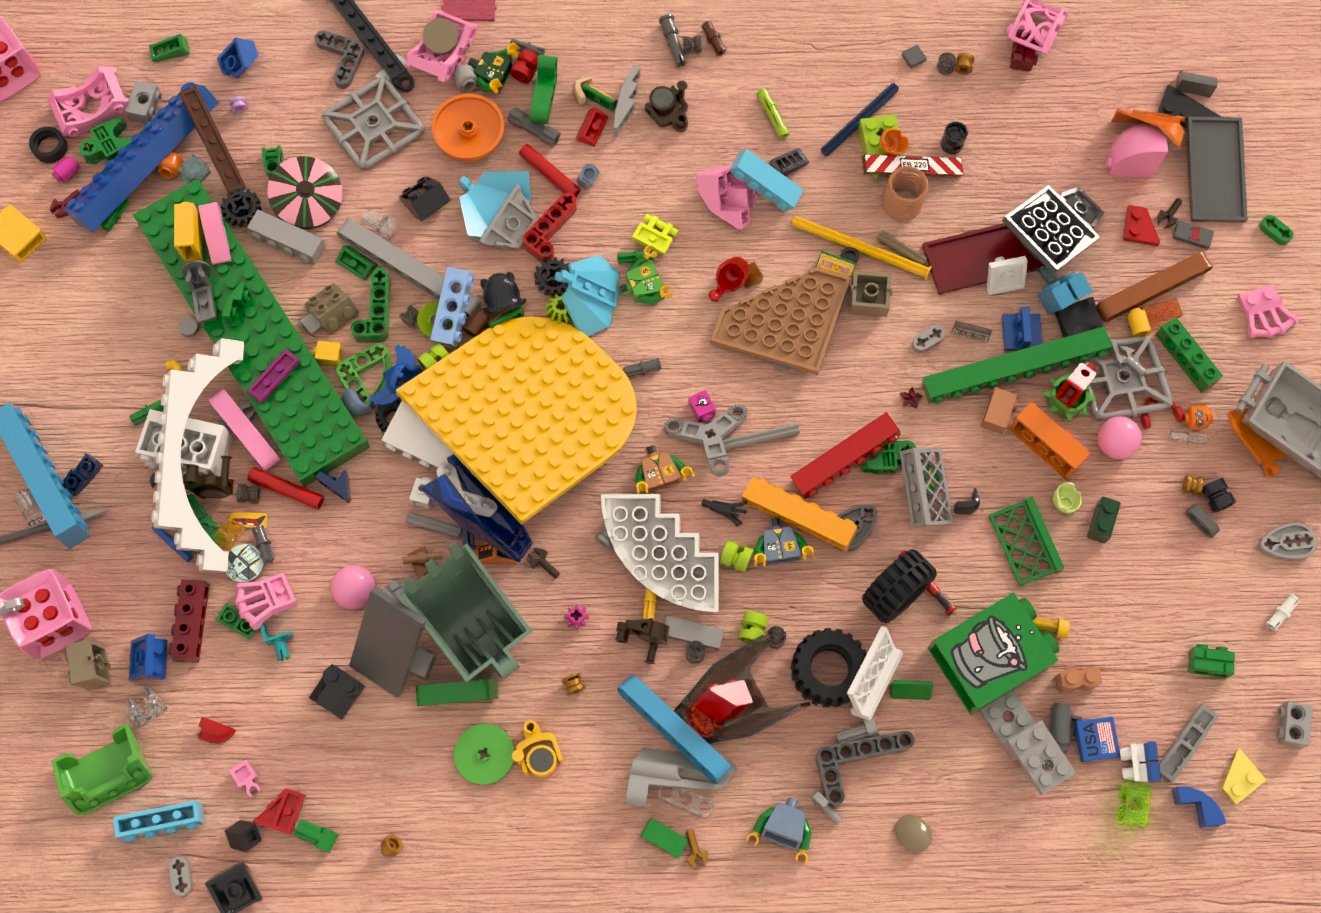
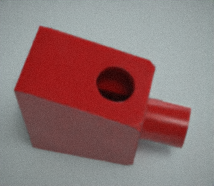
M1080 363L1066 380L1055 398L1071 408L1096 376L1094 372L1096 370L1095 366L1091 363H1086L1085 365Z

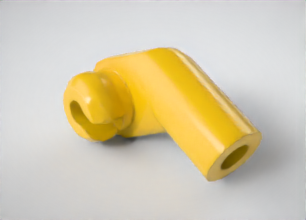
M177 360L166 361V370L183 371Z

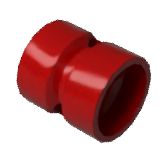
M522 50L517 58V62L514 63L510 70L511 76L520 83L529 84L535 75L534 72L537 71L538 55L530 50Z

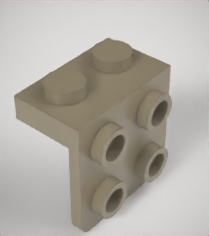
M335 283L327 285L321 292L309 298L305 303V307L319 320L329 335L359 313L350 297Z

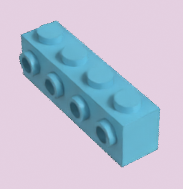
M747 148L738 152L729 169L735 178L747 183L749 188L757 190L766 200L772 201L783 211L795 208L803 192L801 187Z
M197 800L113 817L115 838L124 840L125 843L136 841L137 837L145 836V838L157 837V833L165 832V834L177 833L179 828L186 827V830L197 829L199 824L205 823L203 804Z

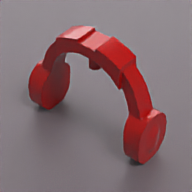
M1149 397L1145 400L1144 406L1152 402L1157 404L1158 401ZM1173 402L1171 409L1176 421H1184L1182 408L1176 406ZM1141 414L1140 419L1143 428L1150 429L1151 420L1149 414Z

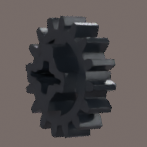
M240 188L239 192L233 189V194L226 193L228 198H222L224 204L220 205L223 210L221 213L227 223L231 221L232 226L238 223L239 227H242L243 223H246L248 226L256 211L262 210L261 201L257 198L256 193H251L250 189L244 192L243 188Z
M554 257V261L547 258L546 263L540 262L541 267L536 266L537 272L534 273L535 285H539V291L544 289V295L551 293V297H554L555 293H557L560 297L561 292L566 291L568 283L555 280L556 272L561 273V270H566L570 273L568 267L570 263L564 264L563 258L560 262L557 261V257Z

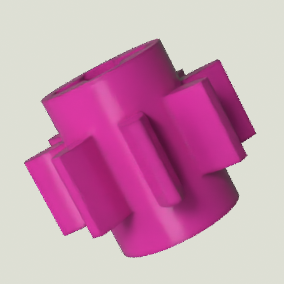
M578 604L573 609L568 607L569 615H564L566 620L570 619L567 624L568 627L573 625L576 630L581 625L586 627L584 619H589V615H584L586 608L580 609ZM575 614H579L578 621L574 619Z

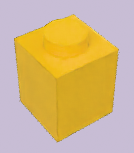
M317 342V347L313 349V357L318 365L337 367L342 361L343 348L340 343Z

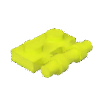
M646 214L644 221L648 222V225L641 222L632 235V240L645 247L648 245L654 246L651 250L657 251V253L664 256L673 242V238L668 235L671 234L676 237L679 230L670 223L666 224L660 221L655 215L652 217ZM655 227H658V228L662 229L663 231L660 232V231H658V230H656V229H654V228H655Z

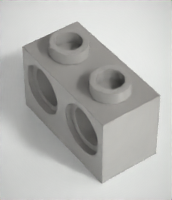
M1289 701L1282 704L1278 709V718H1280V724L1276 731L1278 744L1297 748L1310 746L1312 706ZM1291 710L1296 713L1297 719L1291 716ZM1290 730L1295 733V739L1290 736Z

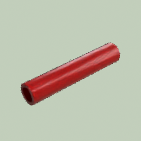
M525 144L520 149L519 155L563 193L569 192L574 194L575 197L579 195L581 188L529 144Z
M253 467L248 474L247 480L314 509L319 510L324 502L323 495Z

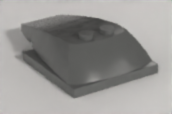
M1048 185L1007 214L1002 221L1014 233L1021 245L1054 274L1100 238L1092 228L1099 222L1104 211L1080 187L1065 191L1059 196Z

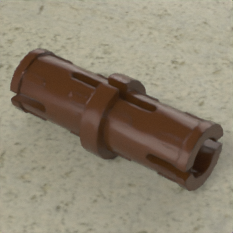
M710 20L704 22L701 27L707 36L708 43L712 45L717 56L723 55L727 49L720 39L719 32L715 30Z

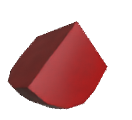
M202 717L199 723V727L202 729L197 736L203 741L219 744L229 740L236 730Z

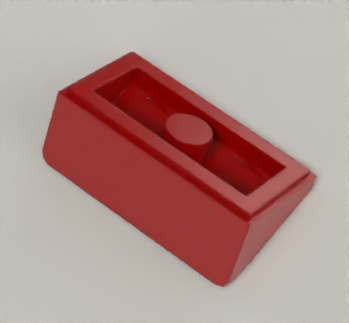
M596 107L591 108L587 112L575 139L595 147L609 116Z

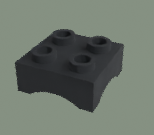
M1093 297L1075 302L1055 312L1063 338L1104 327L1099 319Z

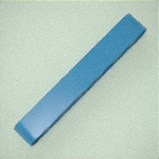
M631 675L617 687L620 696L710 781L717 783L731 770V766L726 759L638 677Z

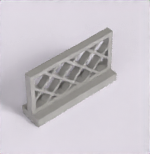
M910 448L900 451L912 528L953 524L941 448ZM932 453H935V463L930 458ZM927 463L932 468L930 473L925 468ZM935 473H937L939 476L938 482L933 477ZM930 482L935 486L933 492L928 487ZM938 492L942 494V500L937 497ZM933 502H935L938 505L936 511L931 506ZM941 511L945 513L946 520L940 516Z

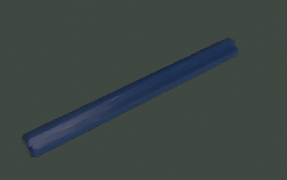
M891 83L821 148V152L825 156H829L858 129L860 119L870 118L898 92L899 87L895 83Z

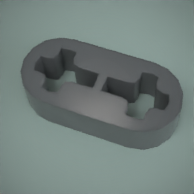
M1192 505L1186 510L1185 513L1189 520L1207 537L1213 538L1220 531L1219 526L1199 506Z

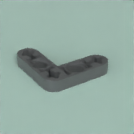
M317 32L314 38L316 45L320 49L343 56L334 75V80L338 88H348L364 56L363 44L331 32ZM337 42H343L344 46L342 48H336L335 44ZM347 62L354 63L351 68H346L345 64ZM344 72H345V78H346V80H342V82H340L339 79H343V77H344Z

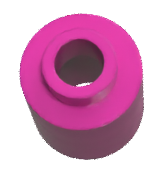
M71 156L65 157L52 168V176L58 182L63 181L65 183L78 172L77 169L80 168V165Z

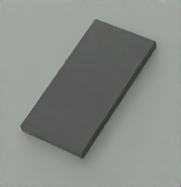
M1188 116L1186 128L1191 222L1245 223L1248 217L1242 118Z
M375 586L369 595L349 666L398 698L403 693L426 619Z

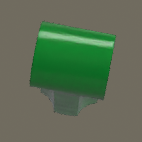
M302 819L295 829L294 836L314 844V847L330 854L339 834Z

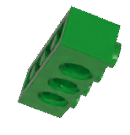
M1177 317L1161 326L1155 334L1201 393L1215 385L1223 377L1222 373Z

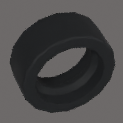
M48 126L37 129L31 135L29 147L39 161L54 163L65 156L67 142L58 129ZM48 137L58 139V145L54 150L46 153L38 150L39 144Z

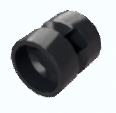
M958 121L949 123L940 142L943 151L948 154L959 153L963 149L968 135L967 127Z
M1224 478L1212 481L1202 488L1205 499H1210L1209 506L1213 513L1222 511L1236 503L1232 493L1227 492L1228 485Z

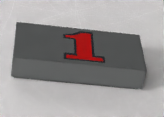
M1179 220L1176 224L1173 239L1208 250L1214 231Z

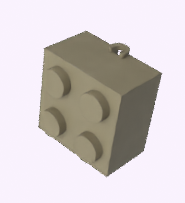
M854 271L851 279L849 314L887 317L890 309V296H892L893 288H891V274Z
M91 639L66 645L65 659L69 664L68 679L72 685L92 690L111 684L109 673L111 663L107 660L106 647Z

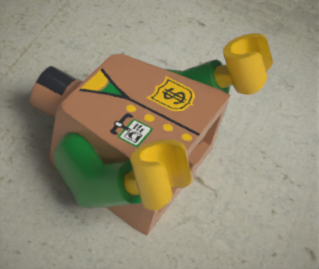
M655 445L649 446L645 449L647 458L642 459L641 465L637 468L635 476L637 494H640V491H646V494H650L680 484L682 477L684 481H687L686 476L688 475L694 477L692 468L686 466L675 456L669 455L668 452L658 453Z

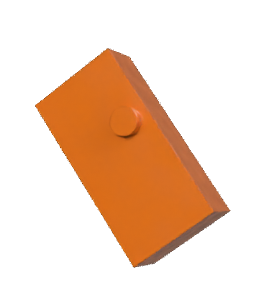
M1033 402L1016 417L1009 428L1016 437L1065 480L1090 455V452L1078 443L1069 431L1062 429Z

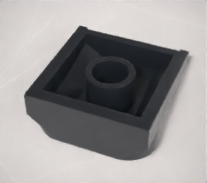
M331 664L330 667L324 670L321 680L311 693L309 699L342 720L365 686L340 668Z
M244 861L235 864L205 882L220 913H237L251 904L263 900L251 876L250 869Z

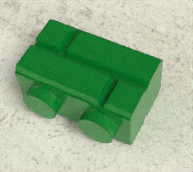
M1197 644L1196 647L1189 650L1188 672L1229 678L1234 675L1235 653L1228 651L1226 647L1209 649L1208 645Z

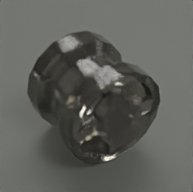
M949 52L942 53L936 66L937 71L942 75L951 74L956 64V57Z
M409 305L407 311L401 313L399 317L409 328L413 329L417 322L419 311Z

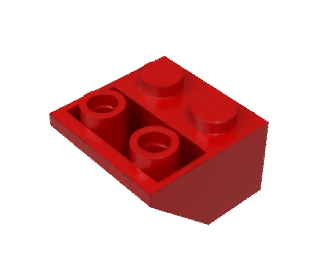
M730 680L723 685L715 683L708 686V690L699 695V699L693 705L696 709L717 722L737 718L753 701L744 680L737 682L736 680Z

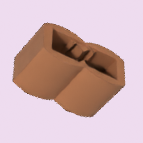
M1086 667L1082 670L1065 669L1055 676L1057 691L1066 693L1076 689L1082 691L1092 690L1102 683L1099 668Z

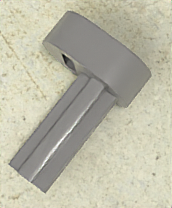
M872 716L870 721L861 718L862 726L836 733L838 743L879 736L874 717Z

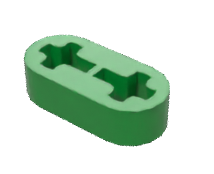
M1273 215L1265 216L1259 224L1260 230L1280 245L1288 244L1293 238V231ZM1268 222L1272 224L1269 227L1266 225ZM1283 233L1286 234L1285 238L1281 237Z

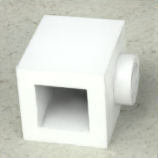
M422 477V479L416 478L409 498L411 505L426 509L431 508L437 489L432 479Z

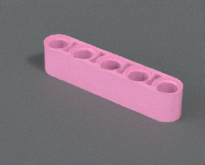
M224 389L208 399L212 407L265 472L281 460Z

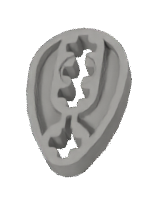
M1290 523L1277 527L1266 534L1259 541L1258 548L1261 553L1272 558L1298 561L1307 558L1315 551L1317 540L1314 532L1305 524ZM1304 537L1310 541L1309 543L1301 542L1298 546L1296 543H1292L1289 546L1283 543L1284 540L1290 542L1295 538L1296 540H1301ZM1266 542H1268V544H1272V545H1274V546H1272L1271 548H1269L1268 546H1265L1264 544H1265Z

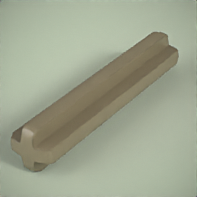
M881 231L878 235V241L907 259L923 266L926 263L927 257L885 231Z

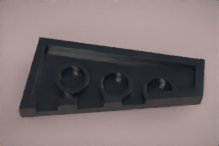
M1169 84L1166 86L1157 113L1185 117V121H1180V125L1186 127L1188 116L1221 117Z

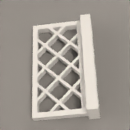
M881 626L847 692L853 704L851 709L852 715L869 721L903 656L902 650L895 648L887 627Z

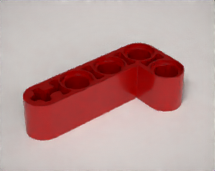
M567 192L561 195L524 234L525 250L538 261L546 263L547 258H550L551 261L554 260V248L549 240L576 212L577 202L574 194ZM554 215L560 216L559 218H553ZM544 227L548 228V230L541 231L540 229ZM531 240H535V241H536V242L533 243V244L528 243V242L531 241ZM544 251H549V252H550V253L547 254V255H543V254H542V252H544Z

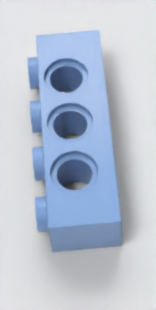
M447 266L431 341L457 347V343H460L462 332H460L461 326L466 320L465 309L470 303L469 291L474 285L473 273L470 271ZM457 285H461V291L459 293H455L454 291ZM457 303V309L451 312V305ZM452 321L453 327L450 330H447V323Z

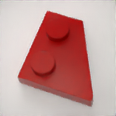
M1128 205L1123 240L1158 247L1160 239L1148 209Z
M285 788L278 795V798L272 801L253 820V823L292 835L306 795Z

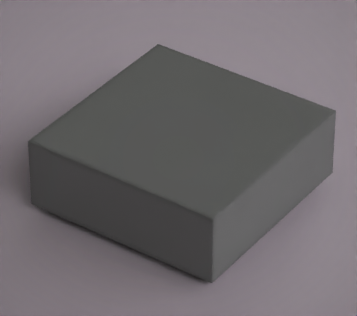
M918 44L902 52V57L910 68L926 61V56Z

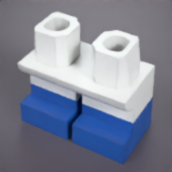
M1156 741L1144 744H1130L1131 747L1120 749L1121 761H1133V768H1122L1124 780L1135 781L1136 783L1161 782Z

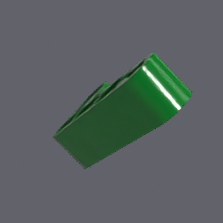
M538 56L537 80L530 108V122L549 123L557 83V57Z
M383 268L375 269L371 275L370 320H356L351 324L350 329L357 342H384L389 336L391 282L388 272ZM380 294L384 295L383 298H376ZM378 312H384L381 316H376ZM359 329H364L362 333H356ZM383 329L381 333H375L376 330Z
M497 679L469 680L468 682L457 681L416 686L417 706L499 699Z

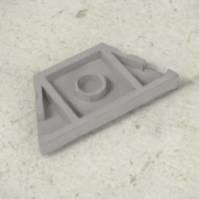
M519 184L513 187L478 241L480 244L519 249L523 243L524 234L538 220L535 212L530 208L529 201L522 194Z

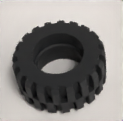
M911 549L896 559L872 582L862 596L863 604L881 622L889 623L915 602L931 585L937 576L936 569L917 550Z
M825 628L824 631L816 630L813 634H808L799 643L791 663L792 681H795V688L797 691H801L802 697L805 700L810 699L812 704L816 706L821 704L824 708H829L830 706H834V708L840 707L842 704H847L851 701L847 692L867 655L865 649L862 650L860 647V641L852 639V634L847 633L846 635L842 633L841 629L831 631V628ZM821 651H833L841 655L848 665L846 679L835 686L819 682L811 671L812 659L816 654Z

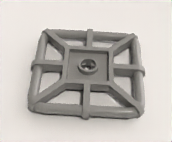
M383 76L355 92H350L349 96L332 105L326 111H323L322 114L325 124L336 137L339 146L343 147L353 162L363 170L375 165L391 154L398 153L397 150L417 139L421 134H424L425 130L422 122L410 108L407 99H404L395 86ZM378 87L375 100L364 106L359 98ZM385 87L397 101L396 104L387 109L381 103ZM353 101L360 108L352 114L337 113L338 110ZM400 109L404 110L414 124L396 122L391 115ZM332 119L351 122L355 129L342 135ZM371 119H373L374 121L378 120L376 124L370 125ZM395 129L412 131L411 134L395 144L387 136L388 133ZM358 135L365 141L361 159L348 143ZM382 138L388 148L367 160L371 144Z
M1136 336L1119 340L1110 339L1113 357L1115 351L1120 354L1118 349L1120 346L1142 343L1136 354L1132 356L1139 364V357L1144 349L1148 347L1154 368L1146 369V373L1142 376L1126 363L1118 366L1115 358L1108 361H1103L1097 357L1090 358L1089 362L1101 369L1103 377L1094 378L1088 385L1090 388L1089 394L1094 396L1091 386L1101 384L1106 385L1108 397L1099 410L1095 400L1088 402L1094 419L1097 421L1099 419L1108 420L1118 416H1131L1133 418L1139 414L1161 411L1172 406V395L1165 376L1166 370L1165 367H1162L1153 340H1151L1152 337ZM1121 373H1123L1124 376H1128L1126 380H1122L1119 377ZM1157 376L1163 395L1148 387L1144 377ZM1145 393L1160 403L1137 407L1133 394ZM1126 396L1129 409L1103 413L1113 398Z

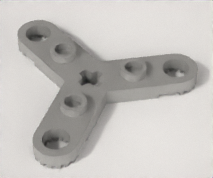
M734 404V406L732 405L726 412L724 411L708 425L689 420L684 421L678 418H669L664 425L665 433L669 437L703 444L711 473L717 477H722L729 472V462L722 439L747 419V408L742 404ZM736 411H740L743 414L739 417H736L733 413ZM672 425L679 426L675 431L670 430L669 427ZM713 433L714 436H712L711 438L707 437V435ZM723 464L725 467L719 470L715 468V465Z

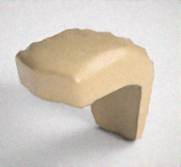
M592 77L577 79L573 85L574 97L579 106L586 103V96L582 91V85H590Z

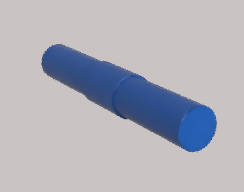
M152 527V530L186 562L192 560L193 556L187 551L176 550L177 545L174 544V538L164 529Z

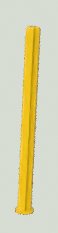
M794 216L791 225L845 247H852L860 253L924 277V280L927 279L931 270V266H923L799 216Z

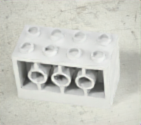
M150 409L135 453L146 464L145 466L157 469L159 464L156 463L157 453L160 452L161 444H158V435L160 432L162 433V425H160L159 420L163 412ZM187 418L181 443V472H183V475L186 474V465L194 464L199 466L198 475L221 476V456L228 455L233 440L225 426Z

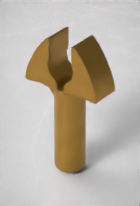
M687 830L686 836L692 853L690 857H686V860L697 870L698 868L695 863L696 855L702 858L705 867L708 860V851L702 852L699 850L694 830Z

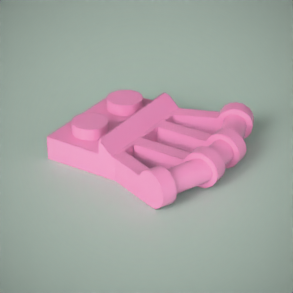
M1273 284L1240 294L1237 297L1247 318L1248 338L1266 337L1269 339L1276 334L1282 335L1292 325H1296L1299 322V318L1283 306V301L1279 298ZM1275 310L1286 319L1284 323H1281ZM1268 312L1274 325L1273 328L1269 326L1263 313ZM1254 316H1256L1262 330L1255 328Z
M284 572L259 582L236 584L237 598L235 606L239 609L240 617L250 623V627L253 630L259 629L262 623L272 615H279V612L297 606ZM247 591H255L253 593L245 595ZM264 597L266 598L265 600L247 606V604L262 599ZM264 610L256 617L252 615L253 613Z

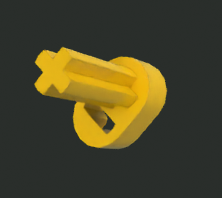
M1040 617L1033 620L1038 629L1055 632L1056 637L1067 639L1070 627L1069 620L1058 618L1055 621Z

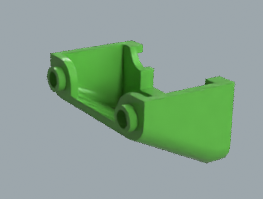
M128 723L114 730L112 734L114 742L80 759L71 754H63L52 760L60 798L75 814H89L151 781L150 769L133 729Z

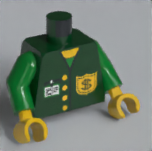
M516 43L509 44L504 50L484 52L480 60L470 58L468 65L473 67L474 73L478 77L477 84L482 91H494V93L500 94L513 66L511 56H518L516 50H519L520 47Z

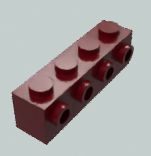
M181 579V585H178L177 596L179 599L178 604L174 608L176 620L171 628L173 641L168 649L170 658L174 661L199 663L210 588L206 581Z

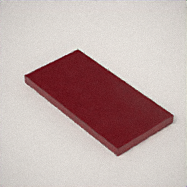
M1005 223L922 244L928 266H931L930 271L939 295L987 283L989 263L994 262L998 257H1004L1007 260L1025 256L1027 259L1026 273L1041 270L1045 267L1044 264L1036 260L1021 245Z

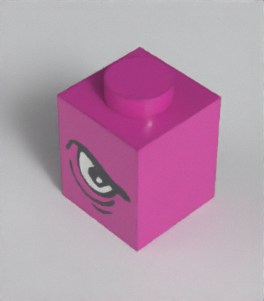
M706 390L689 397L688 404L698 423L701 421L708 422L714 418L716 408Z

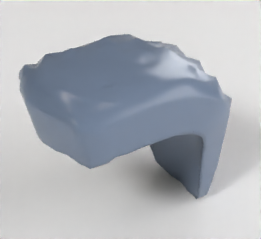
M586 164L576 181L580 186L588 189L593 185L600 171L596 166Z
M348 389L344 392L342 401L349 413L361 416L368 415L373 411V406L362 402L354 389Z

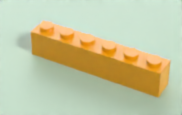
M752 477L742 495V502L746 500L747 505L774 518H780L781 521L847 552L857 533V526L853 521L849 519L843 520L830 510L826 512L813 502L807 503L799 495H790L782 487L771 486L765 479L760 477Z

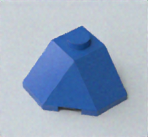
M235 37L217 57L221 73L239 78L258 57L254 41Z

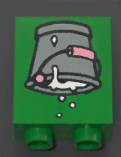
M1014 592L937 637L927 647L970 715L1026 683L1059 661L1055 655L1059 652L1056 640L1047 631L1041 634L1033 622L1037 618L1034 607L1026 598L1019 600Z

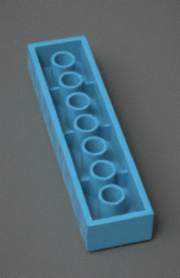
M9 402L0 407V436L54 536L68 549H71L90 538L87 532L89 526L84 519L81 520L79 508L71 502V499H73L72 495L67 489H64L62 485L64 484L63 479L54 471L56 466L51 459L47 458L46 454L48 452L44 445L39 443L38 439L40 437L37 432L30 427L32 424L26 414H23L19 407L15 408Z

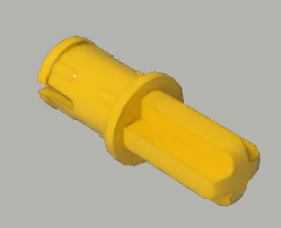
M647 588L645 599H643L644 610L642 619L652 618L654 621L655 607L658 604L656 600L657 595Z

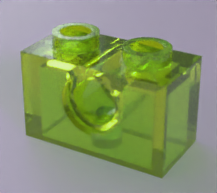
M1126 782L1120 786L1118 797L1121 799L1116 813V817L1119 819L1118 825L1141 829L1149 827L1152 786L1133 782ZM1130 800H1134L1136 802V810H1133L1130 807Z

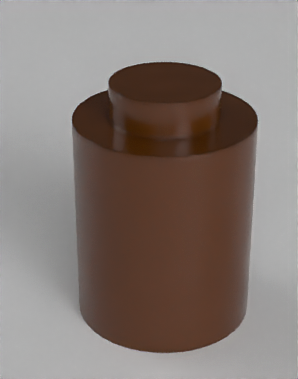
M475 309L462 327L463 331L475 338L482 333L490 321L489 314L483 309Z

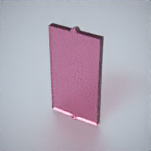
M443 0L441 8L444 13L464 21H495L497 6L495 5V0Z

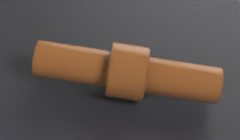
M426 551L418 552V555L402 557L403 564L417 562L424 564L431 559H443L442 551L426 553Z

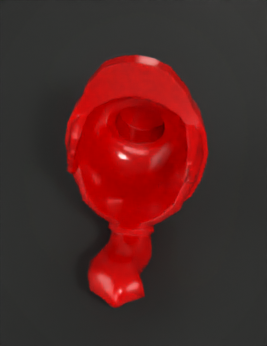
M732 257L719 265L716 272L718 286L709 292L711 301L718 302L725 292L737 291L745 285L749 273V264L745 259Z

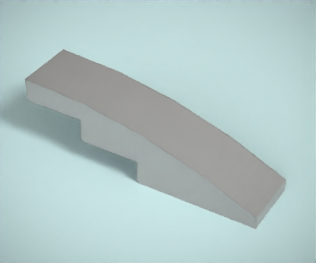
M635 64L626 77L619 95L614 120L615 137H618L635 111V101L633 99L638 93V84L636 82L640 78V67Z
M1201 703L1160 761V773L1173 782L1195 754L1198 746L1207 736L1208 731L1219 718V715Z

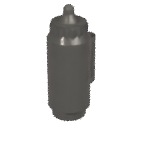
M1054 703L1050 715V733L1062 752L1067 753L1070 740L1077 742L1075 728L1073 736H1070L1071 720L1081 721L1082 717L1071 715L1069 704Z

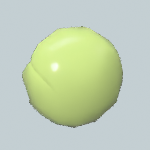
M1064 482L1053 493L1052 501L1055 507L1065 514L1074 513L1082 504L1081 492L1075 489V484Z

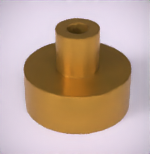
M387 835L381 841V853L384 856L395 857L402 851V842L395 835Z

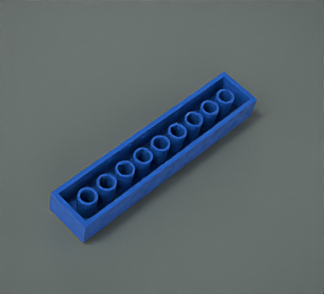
M189 82L181 87L180 92L196 86L209 112L219 103L205 86ZM179 93L171 97L168 104L157 111L156 117L152 121H148L143 126V130L139 134H135L131 138V142L118 151V155L108 161L101 172L94 175L93 181L89 185L84 186L75 199H71L67 203L64 211L79 226L93 232L195 128Z

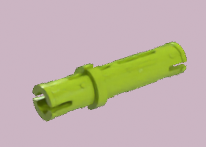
M766 88L759 90L757 96L763 105L762 109L767 113L779 139L787 138L790 133L776 109L775 101H772Z

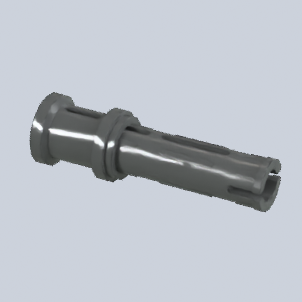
M672 14L663 15L659 18V23L664 30L663 35L668 39L676 67H680V63L683 67L687 62L677 36L679 31L675 27L674 16Z

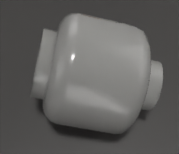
M470 65L458 66L453 72V80L458 89L466 92L475 89L478 77L474 73L473 67Z

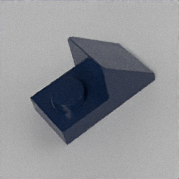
M346 470L341 473L337 480L328 472L326 474L321 471L318 472L315 477L320 484L347 503L351 502L349 476Z

